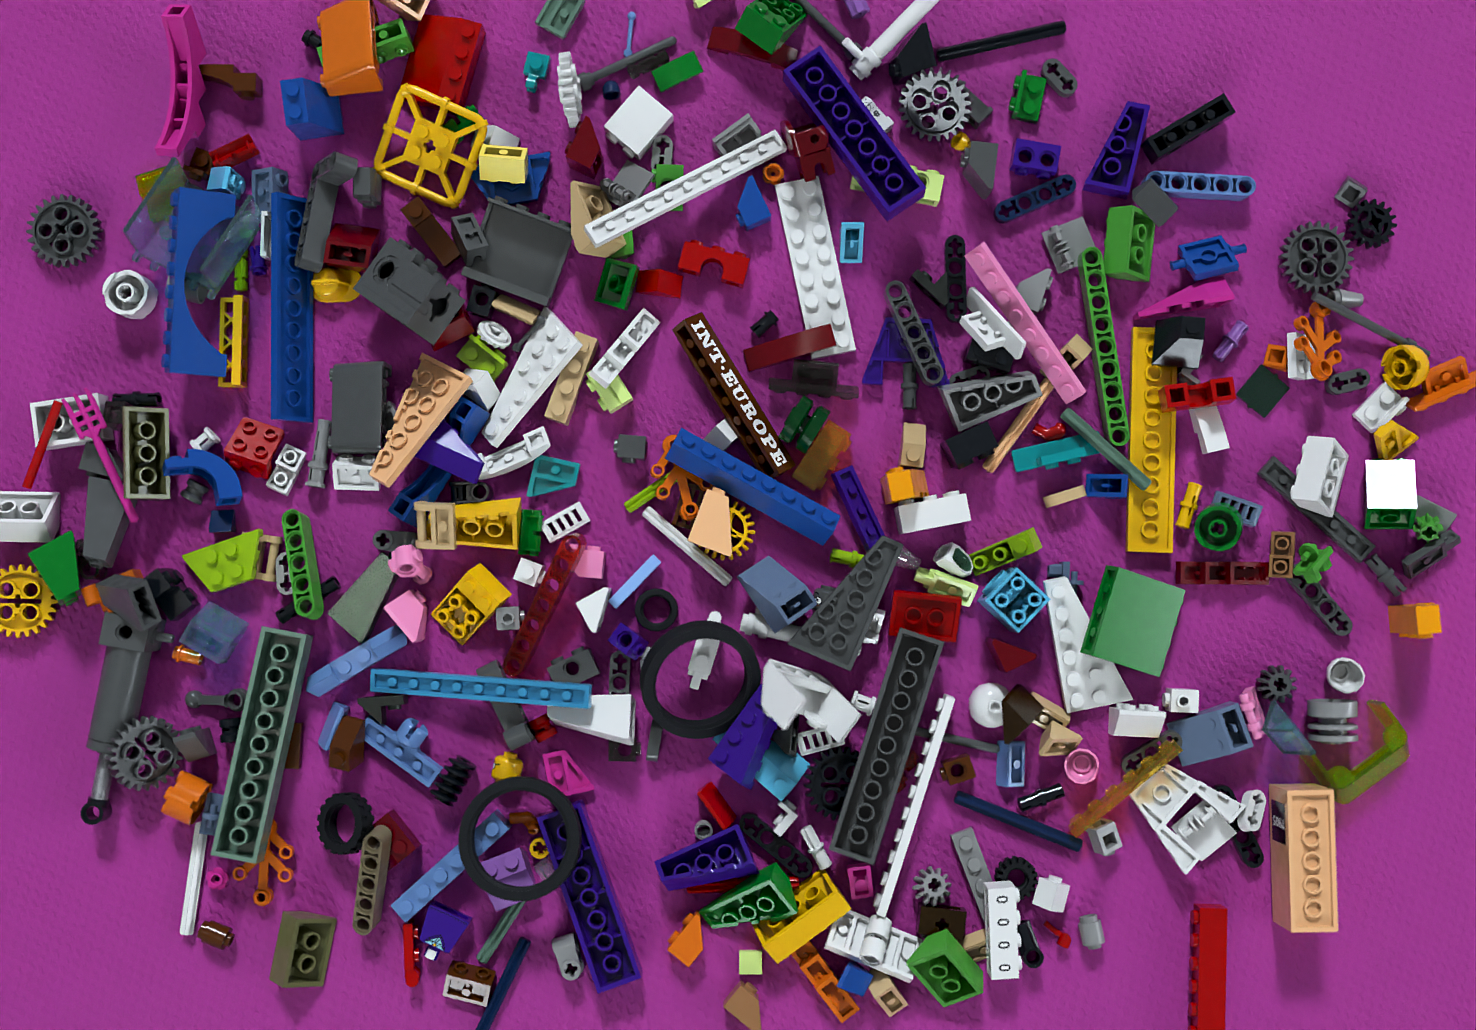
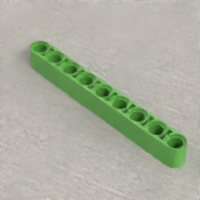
M1089 247L1078 256V270L1090 347L1093 349L1091 355L1104 438L1113 447H1119L1128 442L1130 433L1103 257L1098 248ZM1086 254H1091L1094 257V264H1090L1085 260ZM1089 276L1097 278V286H1092L1089 283ZM1093 298L1100 300V309L1092 305ZM1096 320H1101L1104 323L1103 331L1096 328ZM1100 342H1104L1108 346L1107 353H1102L1099 350ZM1104 364L1111 367V374L1109 376L1105 375L1102 371ZM1108 386L1112 387L1115 391L1113 398L1106 395V388ZM1111 408L1118 412L1116 420H1112L1109 416ZM1114 431H1118L1121 434V441L1119 443L1113 440L1112 434Z

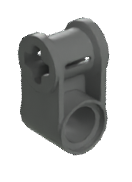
M379 530L373 536V544L377 549L385 551H395L397 547L409 544L416 548L415 541L418 537L417 533ZM386 534V538H389L390 541L385 543L383 547L380 537L383 538Z

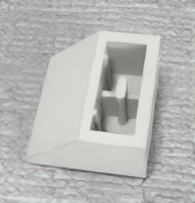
M1116 703V707L1109 706L1108 734L1113 736L1159 738L1166 718V712L1160 711L1159 706L1151 704H1139V708H1136V705H1130L1129 703Z

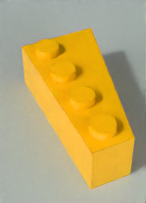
M521 497L455 505L457 545L518 550L522 513ZM430 513L426 522L427 539L431 540Z

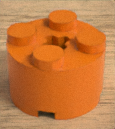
M182 770L177 776L175 786H169L165 792L164 799L166 801L161 808V812L185 824H193L202 813L207 793L212 792L213 784Z

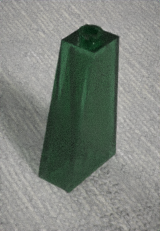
M381 552L327 613L360 644L369 640L384 609L383 607L386 605L399 577L388 566V560L392 559L391 552L389 554Z

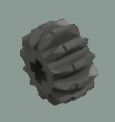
M1269 665L1268 671H1260L1263 678H1257L1256 681L1261 682L1262 685L1256 689L1257 691H1263L1261 696L1263 699L1269 698L1271 703H1275L1277 700L1279 703H1284L1285 697L1290 699L1293 697L1290 690L1297 689L1296 686H1292V683L1297 679L1290 677L1292 673L1290 669L1284 670L1282 665H1278L1276 668L1273 665ZM1274 681L1279 682V687L1274 686Z

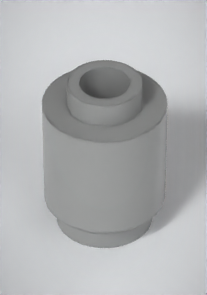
M1097 914L1080 916L1078 927L1082 945L1088 946V950L1101 948V944L1105 942L1101 920L1098 919Z

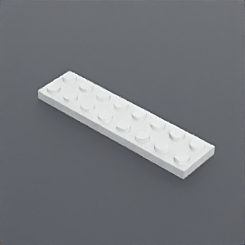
M816 176L815 180L808 182L800 179L776 184L775 191L805 330L831 323L836 341V347L814 352V354H811V359L814 360L855 351L856 347L819 176Z

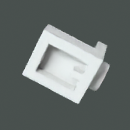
M788 799L785 802L777 801V804L786 811L785 814L780 813L773 821L775 825L773 831L780 837L798 817L795 811L797 807Z

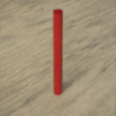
M53 401L22 487L32 489L61 411L62 402Z

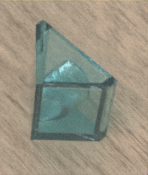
M1273 700L1270 703L1262 728L1263 732L1283 754H1316L1317 752L1295 722Z

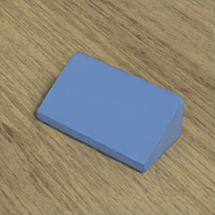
M334 701L318 740V744L326 751L330 748L342 717L347 715L350 709L349 706Z
M998 740L997 745H999L1000 751L997 753L996 785L1002 787H1024L1025 741L1013 740L1010 744H1004V740Z

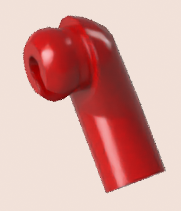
M1058 422L1055 426L1047 429L1036 423L1031 433L1050 442L1062 438L1066 434V426Z

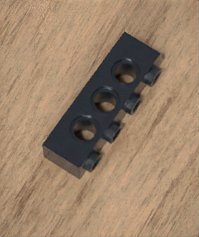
M1223 93L1148 137L1141 144V148L1150 163L1154 164L1227 121L1235 113V110Z

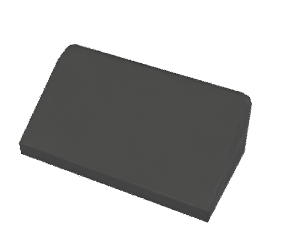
M1152 178L1132 191L1133 201L1158 227L1162 226L1178 210V206Z

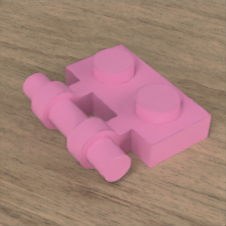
M1255 686L1245 688L1242 692L1243 694L1239 695L1241 701L1239 705L1241 711L1245 712L1248 721L1246 724L1248 731H1251L1253 739H1259L1263 737V734L1267 733L1269 728Z

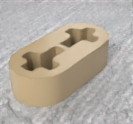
M1084 485L1043 497L1046 508L1087 496Z

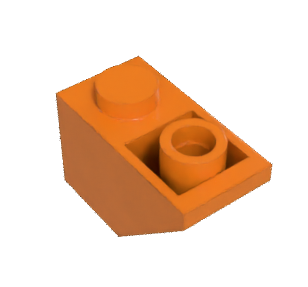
M698 910L694 914L689 912L682 921L684 926L679 932L675 930L667 940L669 942L667 950L688 968L701 953L704 945L701 914Z

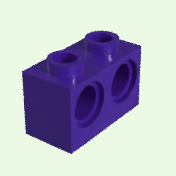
M1017 138L1013 144L1009 170L1021 176L1033 174L1039 179L1047 180L1053 178L1057 173L1061 146ZM1018 155H1026L1029 162H1021ZM1041 158L1048 159L1051 165L1049 167L1042 165Z

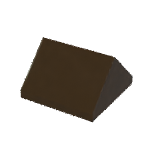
M1016 684L1002 700L1004 744H1010L1044 709L1021 684Z

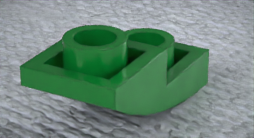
M692 51L651 72L660 92H665L704 71L695 51Z

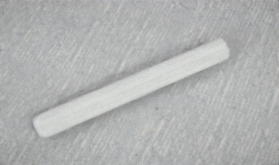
M647 507L642 513L644 518L722 585L727 586L731 582V575L696 545L687 541L688 539L654 509Z
M202 821L196 822L194 827L179 931L181 935H192L194 933L208 836L199 834Z

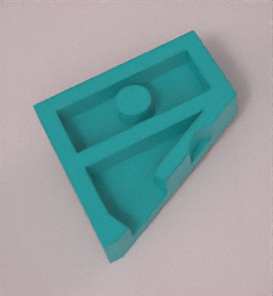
M540 455L534 461L526 496L534 497L575 487L581 464Z

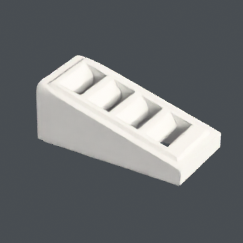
M577 502L543 521L542 530L552 544L591 520L581 503ZM575 509L582 519L580 522L577 521L572 512ZM567 514L570 516L572 522L574 523V525L571 527L565 518V515ZM561 519L566 528L564 531H562L556 520ZM551 523L558 533L555 536L549 527Z
M813 728L798 733L797 744L801 756L844 745L845 741L839 744L837 741H832L831 735L825 729ZM825 731L828 743H823L820 732ZM813 734H816L819 746L815 747L812 738ZM807 736L810 744L809 749H806L805 743L803 740V737Z

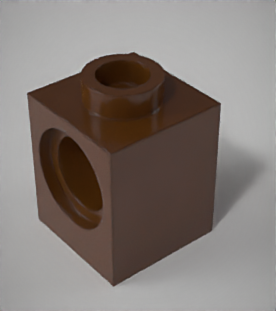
M967 753L940 761L942 765L939 768L943 781L947 780L949 785L976 777L970 756ZM955 764H960L962 768L961 773L956 776L952 775L951 767Z

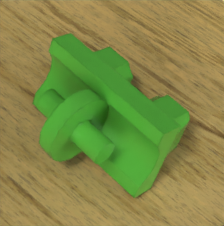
M1304 543L1299 548L1301 561L1293 569L1295 576L1303 575L1307 584L1318 583L1322 578L1320 572L1329 570L1332 566L1329 559L1334 552L1332 547L1327 546L1321 550L1317 549L1316 544Z

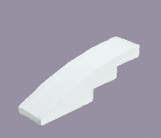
M643 308L588 375L606 389L661 322Z

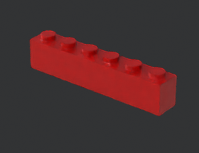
M1194 903V910L1190 912V920L1193 924V933L1190 934V945L1193 947V956L1189 958V966L1192 970V979L1189 980V991L1192 993V1002H1189L1188 1012L1191 1017V1025L1188 1026V1030H1225L1228 909L1221 904Z

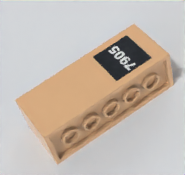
M1315 783L1269 784L1273 921L1291 933L1338 932L1334 790Z

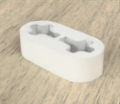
M1258 789L1246 791L1242 797L1241 803L1245 804L1246 807L1238 815L1237 823L1244 832L1257 831L1261 826L1266 806V797Z

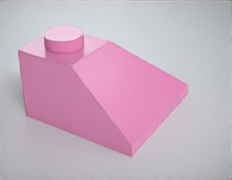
M408 590L383 607L412 643L422 642L425 639L428 606L424 602L427 600L418 590L416 592Z

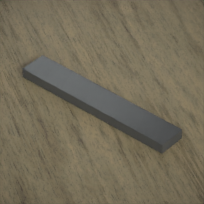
M1272 456L1257 472L1261 478L1357 563H1361L1375 548L1373 543L1337 511H1334L1333 518L1299 507L1291 499L1290 495L1291 487L1295 485L1297 476L1276 457Z

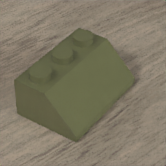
M283 911L269 980L282 988L323 986L337 918L305 911Z

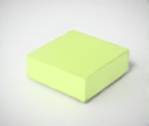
M739 950V974H762V950Z

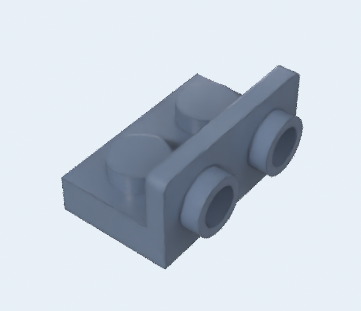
M275 167L252 170V215L261 216V211L271 213V193L280 192L288 194L287 171Z

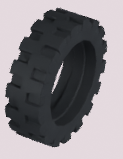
M335 793L332 797H328L325 800L326 803L322 804L320 808L321 813L317 817V821H319L317 832H320L319 839L324 843V848L331 850L330 853L346 855L358 853L359 850H362L363 839L374 829V826H372L374 821V815L371 813L372 807L367 804L365 797H360L359 793ZM344 805L351 809L355 819L354 832L348 842L342 840L337 830V816Z

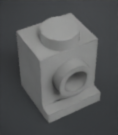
M1101 817L1084 826V830L1088 832L1094 853L1110 856L1115 853V850L1123 846L1114 821Z

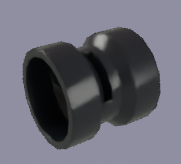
M241 717L219 720V727L222 728L220 743L236 742Z

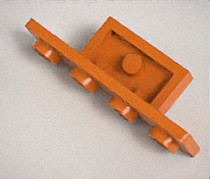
M1462 356L1429 368L1426 379L1421 383L1423 393L1409 398L1410 400L1405 405L1415 412L1424 411L1431 405L1445 402L1448 398L1457 394L1466 393L1469 389L1476 387V370L1468 373L1466 358Z

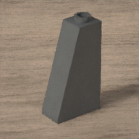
M90 476L87 489L83 556L89 562V565L94 568H112L130 521L112 482ZM131 500L134 509L138 500Z

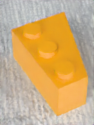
M903 467L889 469L880 478L885 505L929 496L924 470H903Z

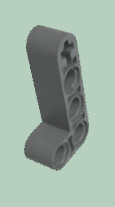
M497 659L476 669L478 676L507 678ZM490 701L505 731L503 736L511 751L535 739V733L530 729L528 725L529 720L520 703Z

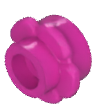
M221 867L210 870L206 876L208 886L211 889L217 888L218 890L225 888L229 881L228 872Z

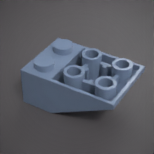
M767 556L736 576L774 633L783 629L817 605V601L808 587L770 556Z
M1228 701L1166 723L1168 730L1177 731L1182 738V746L1176 751L1182 767L1254 747L1237 702ZM1177 737L1172 738L1174 745L1176 744L1174 740L1177 739Z

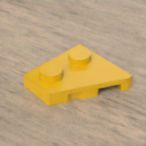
M1393 420L1380 426L1373 433L1378 458L1383 460H1392L1419 439L1416 434Z

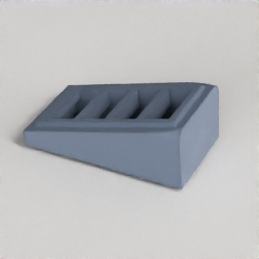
M1215 491L1211 504L1220 503L1223 498L1226 499L1225 503L1230 504L1234 502L1233 507L1237 510L1242 505L1241 517L1243 525L1250 528L1256 526L1263 506ZM1249 508H1250V509H1252V510H1251V513H1250V515H1249V518L1246 519V516H1247L1248 511H1249Z

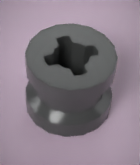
M189 478L186 489L182 490L180 495L201 505L203 502L202 497L208 493L209 488Z

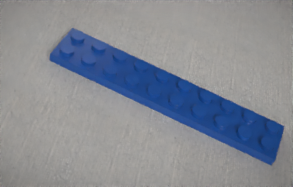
M274 192L271 193V420L312 423L313 286L311 285V280H313V272L295 267V256L307 199Z

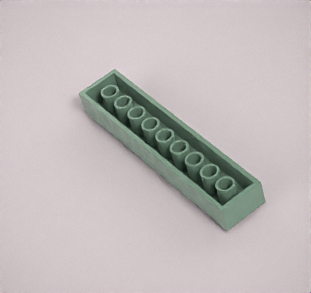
M265 626L261 628L211 850V855L254 864L264 861L313 635Z

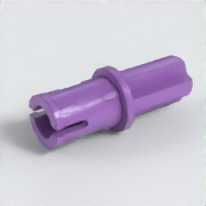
M1238 320L1228 334L1223 335V341L1213 353V358L1223 362L1230 351L1239 346V341L1249 330L1248 325Z

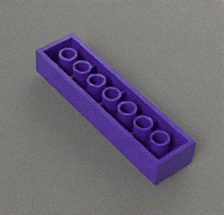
M821 45L783 70V82L816 127L821 124L824 125L829 136L828 143L887 222L924 197L926 186Z
M581 799L572 802L581 825V850L575 868L560 887L597 993H601L642 978L643 970L584 801ZM557 808L544 812L537 817L555 870L564 857L567 845L565 823Z

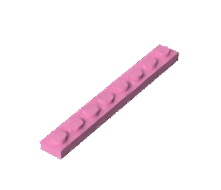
M981 243L964 255L1012 327L1026 341V347L1065 404L1082 396L1086 392L1085 388L986 243Z

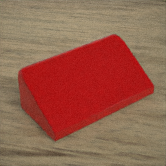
M710 781L698 790L697 795L721 829H727L736 820L737 816L716 786Z

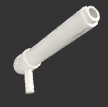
M914 0L875 42L863 51L848 37L845 38L842 45L855 57L849 69L861 81L865 77L868 78L872 74L870 71L882 63L881 60L940 0Z
M756 607L755 613H743L739 631L745 632V635H758V638L766 639L769 637L789 642L802 626L789 624L774 633Z

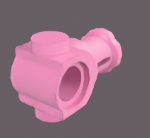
M412 544L402 545L391 552L392 559L388 560V566L392 572H395L400 577H413V580L419 585L429 581L432 576V570L423 565V555L418 548L416 549Z

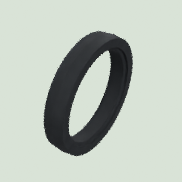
M706 620L681 624L662 635L648 651L640 673L641 694L649 714L668 732L690 739L709 738L728 731L761 684L759 662L749 642L733 628L719 622ZM698 639H715L729 644L741 655L744 664V681L738 696L728 708L707 719L687 720L672 715L662 707L656 695V679L664 660L675 649L685 643Z
M527 776L505 778L482 790L466 809L458 834L460 857L470 878L488 894L508 901L538 899L561 886L575 868L582 844L580 820L570 800L552 784ZM511 791H529L543 796L560 812L566 827L567 845L560 865L547 879L530 886H511L496 880L481 865L475 850L474 833L481 813L495 798Z

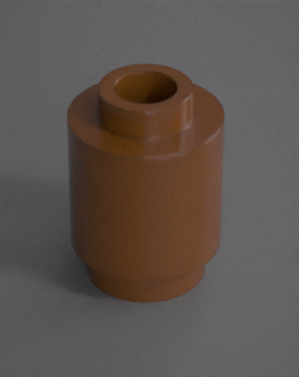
M205 920L198 931L197 938L201 939V942L223 950L232 944L235 934L232 933L233 928L213 920L210 922Z

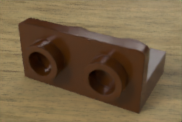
M453 960L446 974L442 996L487 1007L496 971Z

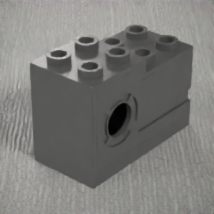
M390 237L353 289L434 345L462 307L465 300L458 295L460 290L450 283L445 285L447 280L443 278L444 275L436 270L439 267L428 258L425 261V255L416 248H413L411 251L412 247L402 239L397 242Z

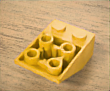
M479 563L466 572L433 610L431 615L463 646L496 613V608L501 607L512 594Z

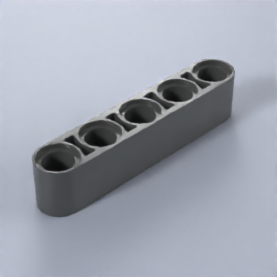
M891 281L886 286L883 294L886 304L922 382L927 386H935L943 378V368L906 287L900 281ZM897 288L900 291V296L897 298L892 297L889 294V289ZM906 308L910 316L902 318L898 314V310ZM909 329H916L919 337L917 339L910 338L908 336ZM917 350H926L928 358L925 360L920 359L917 356ZM927 370H935L938 375L937 379H928Z

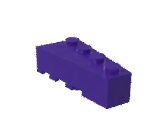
M1131 101L1127 102L1084 183L1083 191L1127 199L1150 105Z
M760 684L708 758V760L736 782L752 790L754 785L753 780L756 772H759L762 766L761 760L764 753L771 744L772 734L778 727L776 721L762 711V684Z
M738 824L654 861L661 882L668 891L760 873L746 837Z

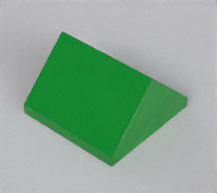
M606 258L594 301L627 311L640 267L631 263Z

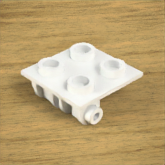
M1203 800L1171 826L1176 835L1201 856V862L1237 834L1230 824Z

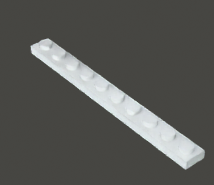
M773 130L584 225V231L595 248L786 152L787 146L777 131Z
M945 693L943 698H939L935 711H938L936 720L932 719L928 732L931 733L929 742L925 741L921 754L924 757L922 764L918 763L914 776L917 777L915 785L911 784L907 797L910 798L908 807L904 806L900 819L903 820L901 829L897 828L894 835L896 845L894 850L890 849L887 857V863H889L887 872L883 871L880 879V885H882L880 894L876 893L873 906L875 907L876 915L886 917L955 702L953 696Z

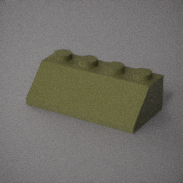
M123 406L124 499L145 501L171 499L170 476H163L162 470L164 460L170 457L169 409Z

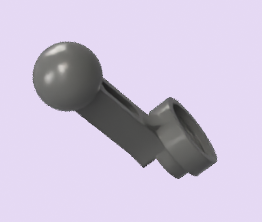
M237 688L231 690L226 695H205L200 691L192 690L186 694L185 703L190 708H198L201 705H221L229 707L233 711H243L247 690ZM235 694L240 697L239 706L234 703L233 698Z

